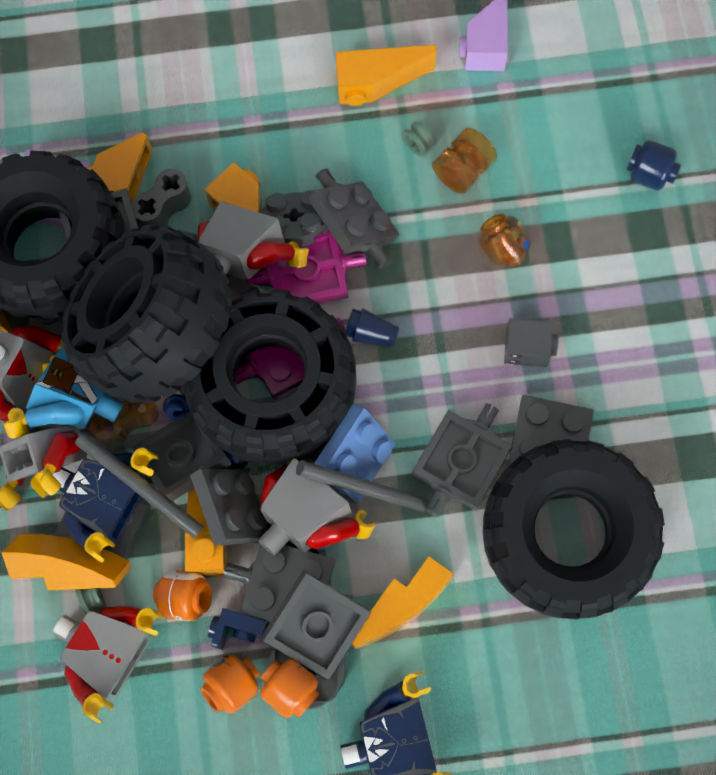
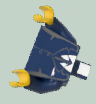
M139 448L134 453L113 454L142 478L144 477L138 472L152 476L154 471L149 469L147 465L150 460L159 458L158 455L146 448ZM84 459L76 473L62 467L59 472H54L53 476L61 483L59 491L63 492L64 495L60 500L59 507L66 512L64 523L74 541L96 560L103 562L105 559L100 556L102 549L108 545L112 548L115 547L141 496L96 460Z
M423 671L408 674L403 681L382 691L365 709L364 721L359 723L363 739L340 745L346 769L369 763L371 775H453L451 772H437L418 698L428 694L431 691V687L420 690L416 686V679L424 674Z

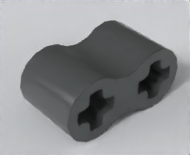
M166 169L159 173L151 190L135 197L132 206L139 229L145 225L167 227L171 215L188 207L191 201V194L184 174L177 169Z

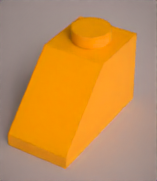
M139 133L97 154L93 166L87 168L89 170L93 169L111 193L126 188L131 203L137 196L153 152L147 134Z
M235 162L204 189L208 204L214 210L223 201L261 213L262 211L259 179L248 168L243 170Z

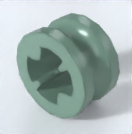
M418 121L411 124V130L406 129L402 132L403 141L418 156L426 153V147L431 148L435 145L431 132Z
M100 588L75 589L85 614L89 611L93 612L95 608L102 610L106 607Z

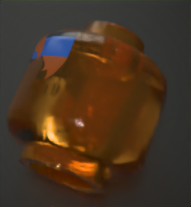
M497 214L483 223L478 242L493 265L515 267L525 260L531 240L515 216Z

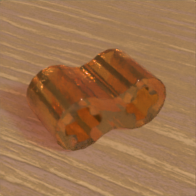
M125 399L122 401L124 406L114 423L94 413L90 420L92 433L104 446L117 441L124 443L133 430L149 427L157 421L159 416L157 403L141 402L146 410L140 413L135 407L138 402L132 403ZM107 422H111L115 428L112 433L106 431L104 425Z

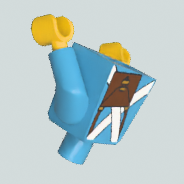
M61 346L59 351L50 357V363L42 364L43 373L35 383L26 405V409H28L26 414L20 408L11 409L7 415L9 421L4 423V427L10 438H20L27 434L29 427L33 428L47 424L70 425L78 429H84L94 413L114 423L124 406V402L106 394L81 378L74 371V365L67 359L66 351Z

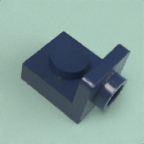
M222 608L220 616L215 615L212 619L208 638H212V647L223 650L229 630L232 629L234 630L232 637L255 643L256 637L261 638L269 623L265 620Z

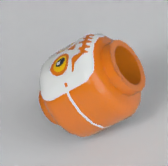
M169 570L155 584L153 600L158 611L164 614L167 619L196 621L210 608L212 588L201 573Z

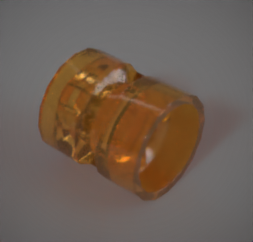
M466 128L451 142V148H446L432 162V167L444 185L456 193L464 194L478 180V174H483L497 160V153L491 142L484 135L472 128Z

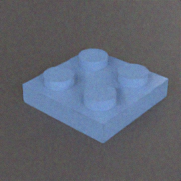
M353 403L314 464L373 481L384 462L390 457L396 443L364 407ZM334 486L347 500L356 504L363 497V494Z

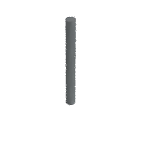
M83 432L77 438L75 444L194 539L203 530L204 526L87 433Z
M301 460L296 466V474L308 479L421 512L425 511V507L428 505V500L425 497Z

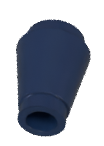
M364 308L361 311L352 309L345 334L347 337L352 338V342L393 347L399 327Z

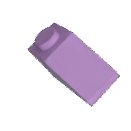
M494 0L467 23L466 37L460 36L459 57H465V70L505 71L508 54L507 0Z

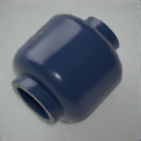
M647 140L642 146L636 145L626 170L631 172L630 177L633 182L659 191L665 186L666 182L674 183L681 164L675 162L677 157L675 149L652 140Z

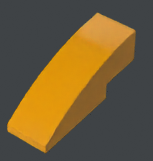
M19 534L1 552L10 579L43 577L48 591L114 588L131 569L130 561L115 553L102 549L100 556L105 560L99 562L88 554L84 548L76 544L74 539L62 536Z
M428 556L407 587L394 578L371 609V614L352 642L351 647L355 650L378 642L403 628L439 597L452 581L454 574Z

